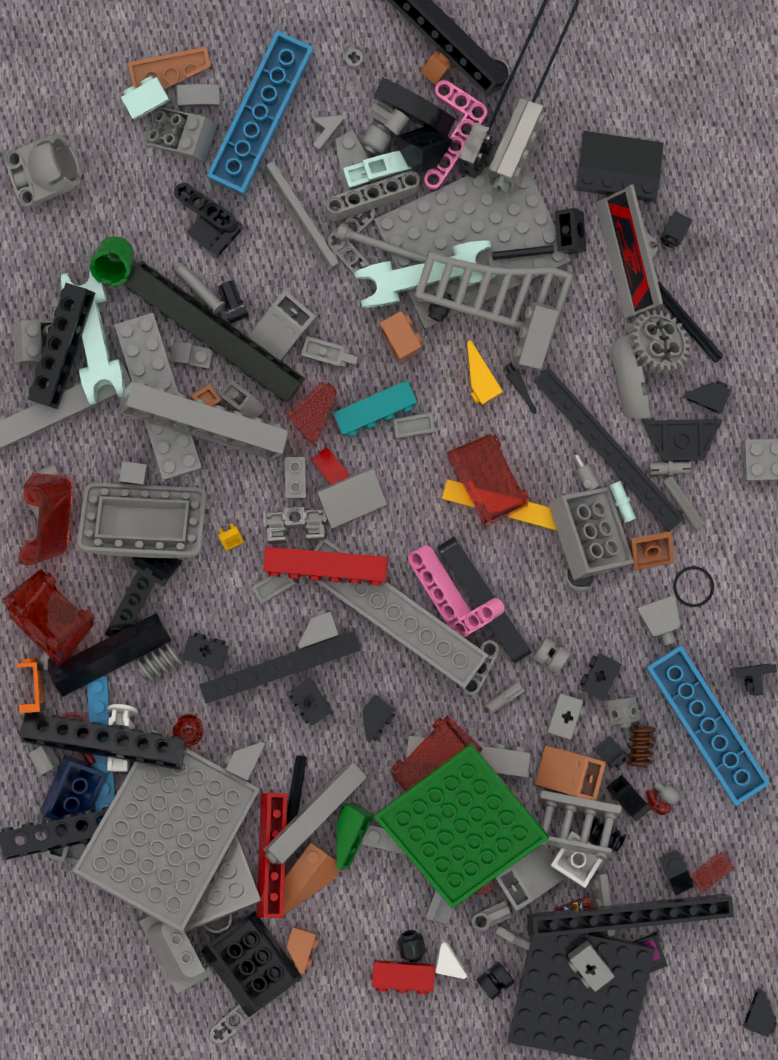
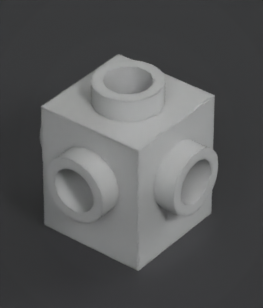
M635 696L607 701L611 725L619 724L620 728L632 726L631 722L639 721Z

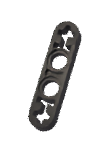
M180 183L175 187L174 196L180 203L223 232L230 233L236 229L238 222L232 213L187 183ZM181 192H187L190 195V197L188 198L183 194L181 195ZM197 199H203L202 205L194 207V202ZM213 208H216V215L213 217H209V211ZM223 217L225 220L230 221V223L224 224L221 218Z

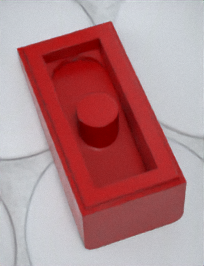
M327 447L311 459L330 484L350 477Z

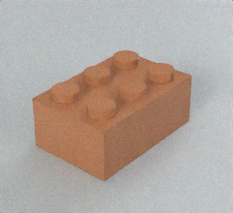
M402 311L380 322V331L399 365L420 354L423 345L419 333H414L412 330L413 323L408 314L404 315Z

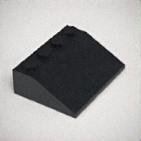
M584 131L575 191L611 196L633 184L637 200L655 202L660 181L663 143Z
M255 911L201 950L248 1017L254 1015L302 979L300 973L259 917H256Z

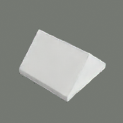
M571 831L567 840L579 842L580 836ZM558 848L550 866L583 888H586L602 859H598L592 854Z
M443 937L440 939L435 973L465 979L468 977L465 968Z

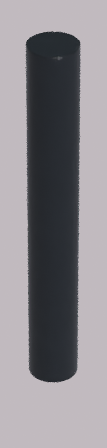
M553 245L495 251L493 252V260L554 253Z

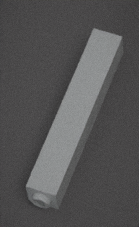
M354 762L348 763L263 849L267 853L265 855L271 863L283 864L367 778Z

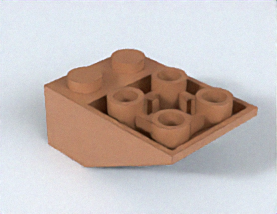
M545 745L535 785L596 801L606 762Z

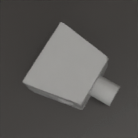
M674 595L636 608L651 637L661 635L664 646L676 642L672 630L680 628V621Z

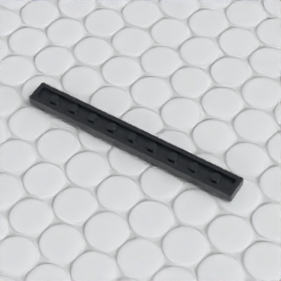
M550 368L534 380V383L668 532L685 519Z

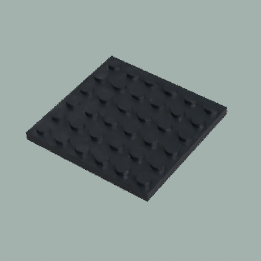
M589 933L540 938L531 937L508 1035V1043L593 1060H629L655 948ZM586 940L590 942L615 976L596 992L591 987L587 988L581 981L583 976L580 972L577 971L575 973L568 964L570 962L568 954ZM588 964L586 968H589L591 970L593 966H590Z

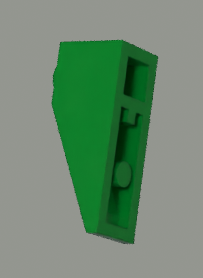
M356 803L345 804L339 812L340 817L337 821V869L339 870L350 868L374 814Z

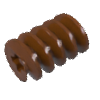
M633 725L636 729L630 730V733L634 734L635 737L629 738V741L633 742L634 745L628 746V749L634 752L627 754V757L633 759V761L627 762L626 765L649 768L647 765L653 764V761L647 757L654 754L648 750L654 747V744L649 741L655 739V736L651 735L650 732L656 731V728Z

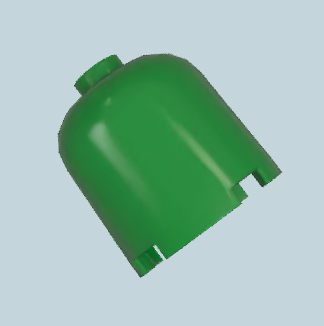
M116 236L107 237L100 242L90 265L91 274L97 282L101 283L102 281L105 284H110L109 286L111 287L119 286L126 282L134 262L132 245L127 240Z

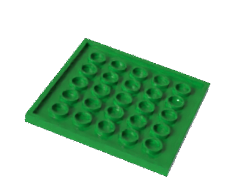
M472 743L374 814V818L451 908H454L549 839V835Z

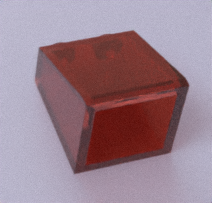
M322 381L286 413L291 422L313 446L317 445L337 401V391L329 382L325 384Z

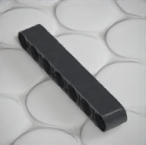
M454 536L437 547L477 607L495 598ZM505 612L488 623L514 664L532 653Z

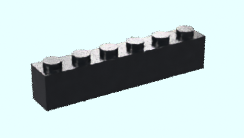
M155 613L49 668L48 671L53 684L62 697L172 640L159 615Z

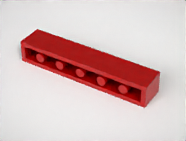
M265 547L263 571L268 573L269 577H280V574H288V578L292 579L309 576L308 580L321 581V577L329 578V582H341V579H348L351 584H361V581H369V585L381 586L382 582L387 583L389 558L384 556Z
M261 793L257 885L261 901L257 903L256 917L283 918L285 862L283 864L271 863L265 855L267 853L263 849L286 827L287 794Z

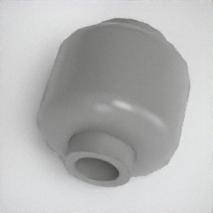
M381 124L371 125L362 138V142L366 145L364 149L372 155H375V153L383 154L392 141L391 131Z

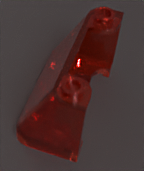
M491 434L447 452V458L459 476L484 528L527 507V500L530 499L526 490L520 489L498 448L501 446L499 439L496 435L492 436Z
M33 472L24 484L23 495L26 503L32 506H39L38 529L35 540L27 541L26 545L20 550L18 564L34 565L64 554L68 547L72 500L71 480L65 476Z
M40 569L4 597L3 600L14 623L60 666L68 659L94 626L93 620L95 618L89 610H78L56 589L55 578L50 573L46 574Z
M448 715L443 720L439 717L432 725L434 729L405 760H398L391 767L393 770L391 775L401 788L406 791L470 743L473 744L479 753H481L483 748Z

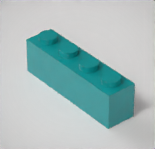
M408 380L333 412V415L342 435H347L350 438L359 434L358 430L366 427L368 430L377 426V421L384 419L386 422L395 418V413L402 410L403 413L414 410V405L417 404Z

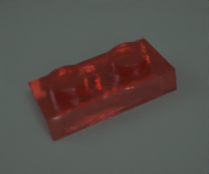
M721 851L693 872L690 878L703 893L733 870L734 866Z

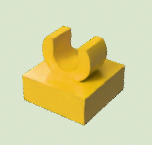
M232 523L229 524L231 529L225 532L222 528L219 529L220 534L218 536L226 551L245 543L237 526L234 527Z

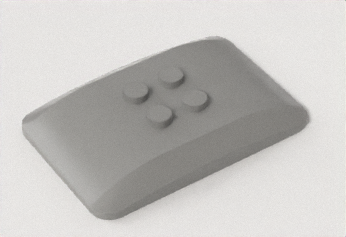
M113 483L88 484L83 495L77 540L78 547L83 552L145 558L195 557L201 551L206 493L201 488Z

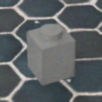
M122 461V466L118 465L117 477L123 483L146 485L148 465Z

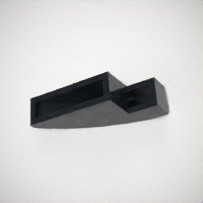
M382 77L374 94V99L391 106L392 109L396 108L406 115L409 120L446 137L454 124L455 118L423 97Z

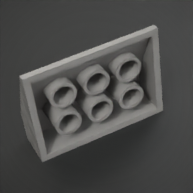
M609 487L564 495L548 503L573 580L591 577L634 563Z

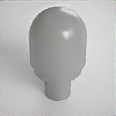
M657 781L653 787L660 792V798L670 805L678 803L680 799L679 792L671 785L667 784L664 786L661 782Z

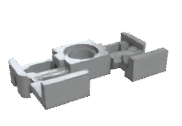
M304 507L284 508V512L266 513V509L263 511L264 528L267 530L268 544L286 543V536L283 537V531H286L285 528L306 527L308 529L309 535H306V541L325 540L324 525L327 524V518L323 509L305 510ZM292 513H298L301 518L298 522H292L289 516Z

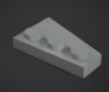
M353 129L336 138L335 143L344 191L348 192L374 183L370 182L351 189L348 188L343 168L361 163L369 158Z

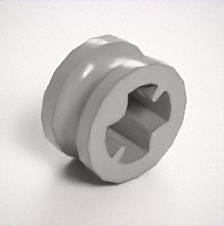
M358 49L347 51L345 55L347 66L350 68L361 66L363 62L361 51ZM354 53L360 58L359 61L356 60V63H352V60L348 59Z

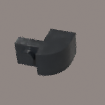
M622 774L606 787L636 822L652 809Z

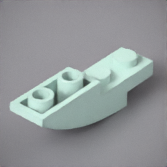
M396 151L365 159L361 163L343 168V173L348 188L351 189L407 171H415L416 169L408 166L401 152Z

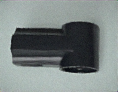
M234 280L219 285V293L225 302L224 309L230 324L249 317Z

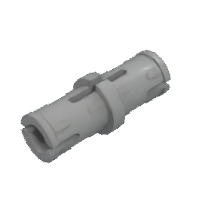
M691 461L649 463L650 475L668 474V476H673V474H691Z

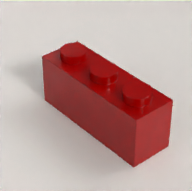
M374 960L372 987H375L376 991L386 992L390 988L396 989V992L399 993L417 990V994H429V991L433 992L435 964Z

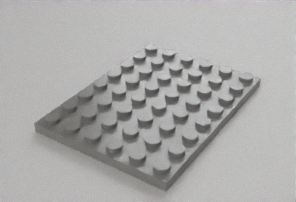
M487 166L483 169L482 173L478 172L476 179L466 176L374 219L384 242L427 256L429 252H434L452 257L454 256L453 246L473 241H490L491 248L476 256L477 264L505 268H558L571 262L568 254L558 251L556 227L528 168L523 169L521 184L519 187H515L514 192L507 191L505 194L500 190L492 189L489 176L490 166ZM548 245H553L554 253L493 260V252ZM389 252L396 269L422 264ZM498 275L490 280L483 302L498 295L504 275ZM533 275L532 279L537 278L541 275ZM512 276L507 291L521 285L524 276ZM459 278L449 280L445 292L452 295L451 299L455 300L460 285ZM439 283L426 286L424 292L435 295ZM480 284L467 287L462 304L473 307ZM417 288L407 290L424 329L439 323L428 317V309L431 303L415 297ZM450 309L447 319L461 312Z
M145 743L142 749L147 748L149 744ZM162 747L159 749V752L164 753L169 748ZM186 749L182 770L134 762L72 873L182 933L260 789L189 749Z

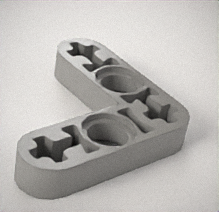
M370 210V219L364 218L361 221L364 224L362 227L354 217L357 216L360 219L363 213L351 216L343 223L356 224V232L361 233L375 219V210ZM339 227L328 236L329 248L336 253L337 257L353 274L360 270L357 266L354 269L351 267L359 259L362 260L359 263L362 268L370 266L368 261L350 243L353 239L340 240V246L332 245V238H336ZM348 251H353L356 254V258L352 262H347L344 258L345 253Z

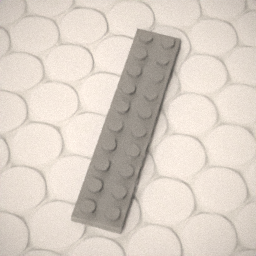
M326 538L321 540L313 550L346 553ZM321 577V581H316L463 688L467 687L489 656L389 583L382 582L381 586L369 585V581H361V584H351L348 579H341V582H329V578Z

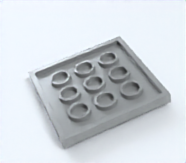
M237 833L184 928L185 932L261 901Z

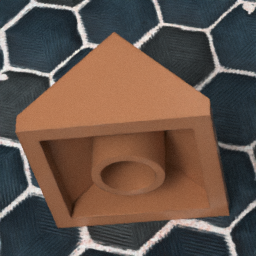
M671 531L628 539L634 560V570L674 563Z

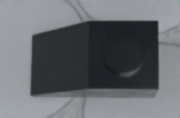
M716 381V383L712 382L686 392L683 395V399L720 414L724 409L731 390L727 388V384Z
M678 850L658 858L675 895L694 887Z
M757 987L743 1026L745 1029L769 1038L770 1033L773 1034L777 1025V1022H775L776 1017L764 991Z

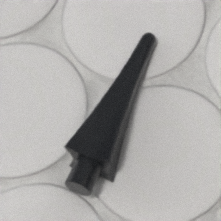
M512 363L506 365L507 378L523 397L532 413L535 414L537 411L527 392L519 368L515 370Z

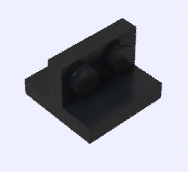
M776 664L730 668L731 677L747 676V679H744L745 690L749 691V694L753 696L764 695L761 674L777 672Z

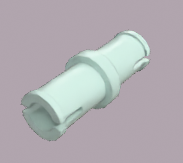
M619 481L609 485V488L616 501L614 504L616 507L618 506L624 523L636 519V516L629 503L631 501L630 497L627 498L621 484L622 482Z

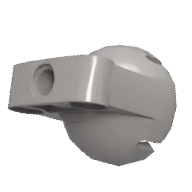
M51 134L17 150L7 152L5 160L16 196L23 206H40L43 202L75 189L80 184V178L82 177L80 160L71 145H66L67 139L64 136Z

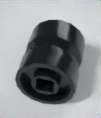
M499 961L490 968L489 973L485 972L476 979L491 1000H494L501 994V989H508L515 983Z

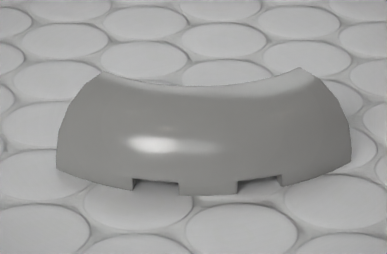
M628 334L619 338L611 348V357L617 376L622 409L631 418H651L642 366H640V361L636 360L638 353H632L635 347L629 346L633 340L628 338L630 335Z

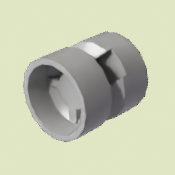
M546 637L533 659L542 665L546 663L548 669L558 674L571 652L562 646L556 647V642ZM548 652L553 653V655L551 656V658H550L549 655H547Z

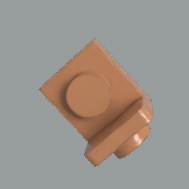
M210 384L189 398L192 401L194 399L205 401L206 405L212 407L221 402V398Z

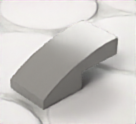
M219 85L176 86V106L220 105Z

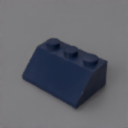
M64 754L40 809L45 817L54 818V820H60L62 816L74 814V816L83 815L82 812L91 810L106 773L82 760ZM78 823L76 825V828L82 830L84 827L83 823Z

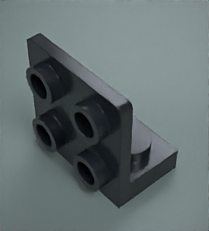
M211 209L208 213V216H215L217 213V209ZM200 216L187 233L218 259L244 228L237 221L236 229L226 233ZM223 217L221 218L224 224L230 223V221L225 220Z

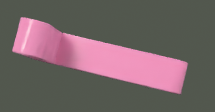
M446 80L440 81L436 85L435 96L441 103L463 116V119L450 137L452 143H458L461 149L459 151H452L450 147L441 159L449 161L450 166L448 168H442L438 164L437 167L427 171L424 177V184L431 191H436L442 186L459 160L460 153L468 138V135L462 133L461 128L468 126L472 129L474 122L482 125L487 116V109L484 104ZM445 87L450 93L443 96L438 91L440 88ZM462 98L466 101V105L459 107L455 101ZM479 109L483 112V116L476 118L472 112ZM435 176L439 182L436 185H431L428 183V178Z
M423 545L409 554L408 561L446 624L461 636L465 637L504 613V604L498 598H493L470 611L430 546Z

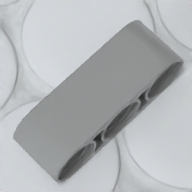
M486 640L481 644L479 649L484 651L486 644H493L495 652L485 660V671L483 673H476L472 678L477 684L476 689L470 692L462 687L466 694L475 695L479 692L498 655L499 646L496 642Z

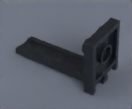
M133 557L129 566L137 570V573L105 635L111 637L132 626L154 584L157 582L165 586L179 569L182 561L177 558Z

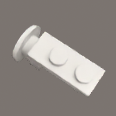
M112 704L108 706L107 712L112 714L109 717V727L116 725L124 730L131 731V729H134L135 725L129 718L137 715L136 708L125 704ZM122 740L119 745H126L128 740ZM108 757L107 770L111 772H128L130 761Z

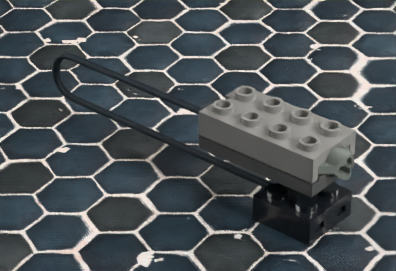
M544 0L488 127L475 122L459 156L462 174L476 179L478 172L482 173L484 169V159L486 155H490L493 148L490 129L548 0ZM576 0L532 101L528 102V100L520 98L489 167L490 183L494 190H500L506 194L507 191L514 192L515 187H519L523 178L521 173L523 169L528 168L531 159L529 155L531 151L534 152L538 145L537 137L539 133L542 134L546 126V122H544L546 115L543 114V106L536 104L535 101L573 18L579 0Z

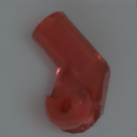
M656 789L646 790L648 805L652 808V811L659 815H666L670 812V805L658 800Z

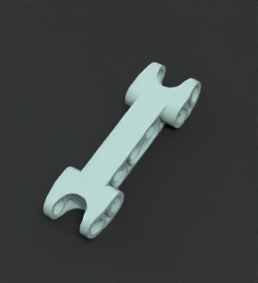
M473 241L453 246L454 256L451 258L476 263V256L491 248V242ZM388 261L373 264L354 272L355 279H369L377 286V290L372 296L360 301L362 308L382 307L400 302L398 292L417 288L425 263L393 270L391 262ZM434 261L426 286L440 282L445 264ZM453 267L449 280L459 278L461 282L465 269ZM473 271L468 286L480 284L484 273ZM492 274L491 279L497 277L498 275Z
M90 271L88 281L83 285H79V287L96 293L82 334L88 367L79 369V374L86 397L90 405L97 404V392L104 385L114 386L118 397L121 398L125 389V378L120 360L110 361L98 306L99 303L107 302L105 286L102 281L101 283L97 282ZM69 273L61 275L62 289L65 283L74 285L71 282Z

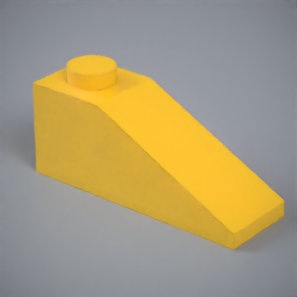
M470 340L467 342L470 385L473 391L470 395L476 404L480 403L482 406L502 394L503 391Z

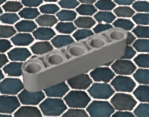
M407 171L333 196L327 200L326 216L331 221H339L413 196L419 190L420 176L414 171ZM411 181L415 183V185L410 186L407 185L406 182ZM394 188L396 189V191L390 192L387 189ZM375 194L377 197L370 198L368 195ZM355 200L358 204L353 205L349 202ZM331 207H338L339 210H338V211H333V210H331L330 208H331Z

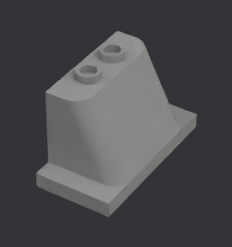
M147 916L139 921L177 994L213 975L204 956L198 957L184 930L180 933L151 916Z

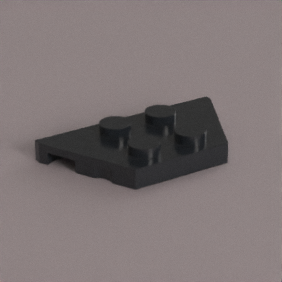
M722 419L643 421V425L662 461H703L722 423Z

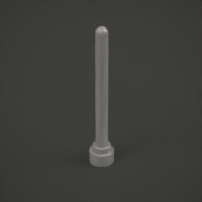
M344 223L340 224L336 235L337 239L343 241L350 238L419 263L426 262L427 256L357 233Z

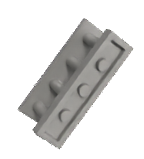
M542 790L540 799L546 810L541 827L547 834L554 809L557 807L564 808L566 813L560 837L549 836V839L539 847L546 848L547 846L592 854L602 860H607V858L613 859L614 854L612 849L608 848L613 822L616 819L622 820L624 811L622 806ZM576 811L584 812L586 815L579 842L567 840L573 815ZM596 815L604 816L606 819L599 846L587 844L593 818Z

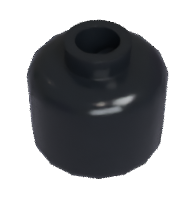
M416 930L405 931L398 938L399 953L403 959L409 960V962H417L425 954L424 938Z

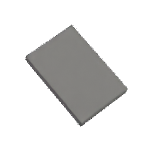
M372 467L316 491L331 529L387 505Z

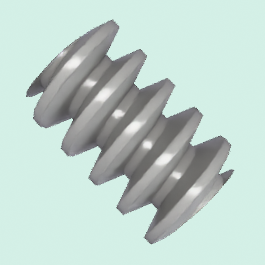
M166 643V651L159 647V655L152 651V659L145 655V663L137 660L138 669L147 684V677L152 681L155 680L154 673L160 677L162 676V670L166 673L169 672L168 665L176 668V661L179 664H183L174 646L171 647Z

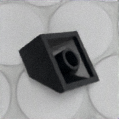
M426 127L395 136V142L407 165L421 173L437 167L452 144L451 138Z

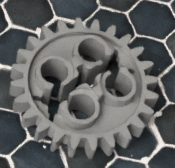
M652 310L650 313L646 311L632 322L633 326L629 329L632 334L628 338L633 340L629 346L635 347L632 353H638L639 355L636 360L642 359L643 367L648 364L649 370L651 371L656 368L657 373L663 371L666 374L669 371L672 373L676 369L678 370L687 361L686 357L690 355L687 350L691 346L686 344L690 339L684 337L687 331L680 329L682 323H675L676 317L672 320L670 319V313L663 316L662 310L658 313L655 310ZM657 322H659L658 326L655 328V331L652 334H650L649 331L656 326ZM669 349L671 352L668 353L665 357H663L664 352H666Z

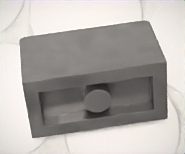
M436 889L425 918L447 925L454 908L448 905Z

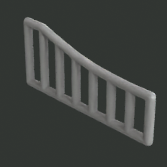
M429 252L415 297L419 300L520 329L521 326H524L525 322L518 319L533 275H545L536 300L537 303L541 304L545 302L553 276L560 277L564 281L555 304V308L559 312L551 336L553 337L573 280V274L555 267L505 268L487 266ZM434 261L445 264L436 295L424 292ZM457 267L465 270L455 300L452 301L443 297L452 269ZM475 271L484 273L472 307L462 304L472 272ZM492 274L504 275L492 312L482 310L481 307ZM512 276H524L511 317L499 315Z

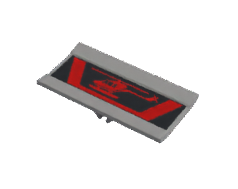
M632 184L607 198L596 201L624 319L663 304L652 261L658 247L652 249L649 246L650 242L655 243L656 239L645 232L634 185Z

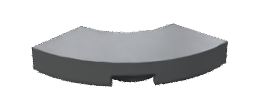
M502 926L498 927L496 934L512 944L526 950L529 949L531 939Z

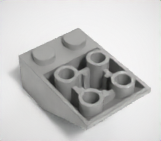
M158 107L155 109L144 144L205 163L217 124L205 116Z
M285 290L248 337L276 358L282 360L317 318Z
M20 320L13 323L15 364L40 363L42 349L46 345L48 330L52 326L53 321ZM62 342L59 344L58 349L61 348ZM80 343L73 362L81 361Z
M538 846L495 877L515 911L531 903L567 877L550 866L554 855L548 846L546 848Z

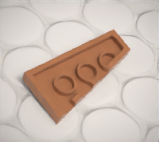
M207 46L127 62L132 86L135 88L142 85L141 81L152 76L153 79L157 77L163 88L166 89L211 67Z

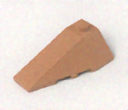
M313 841L309 843L285 876L283 916L331 883L340 871L337 869V859Z

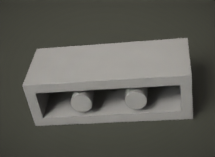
M531 301L530 306L526 308V320L524 326H521L519 331L520 340L513 351L514 359L518 364L542 369L559 312L554 306Z

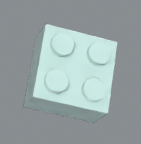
M150 76L141 81L142 85L135 88L132 86L123 91L124 95L121 99L132 119L137 120L171 101L157 77L153 79Z

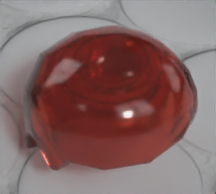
M188 713L179 716L177 723L173 726V736H178L185 740L187 747L198 744L204 734L201 720L193 714ZM186 725H191V726H192V728H185V727H186Z

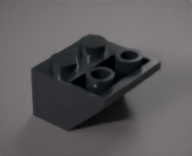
M376 694L362 711L366 740L369 743L372 739L376 742L383 732L380 728L384 723L389 725L395 717L393 713L395 709Z

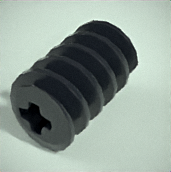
M597 817L593 819L588 842L595 839L596 846L600 844L605 824L603 821L598 825L599 819ZM612 827L608 847L612 849L613 853L620 849L626 834L620 837V831L616 830L613 832Z

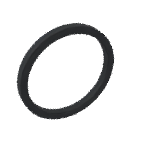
M691 566L684 568L677 574L673 583V590L676 598L682 604L689 607H699L707 603L712 597L714 582L711 575L705 569ZM687 570H700L708 576L711 582L710 594L701 603H686L677 593V580Z

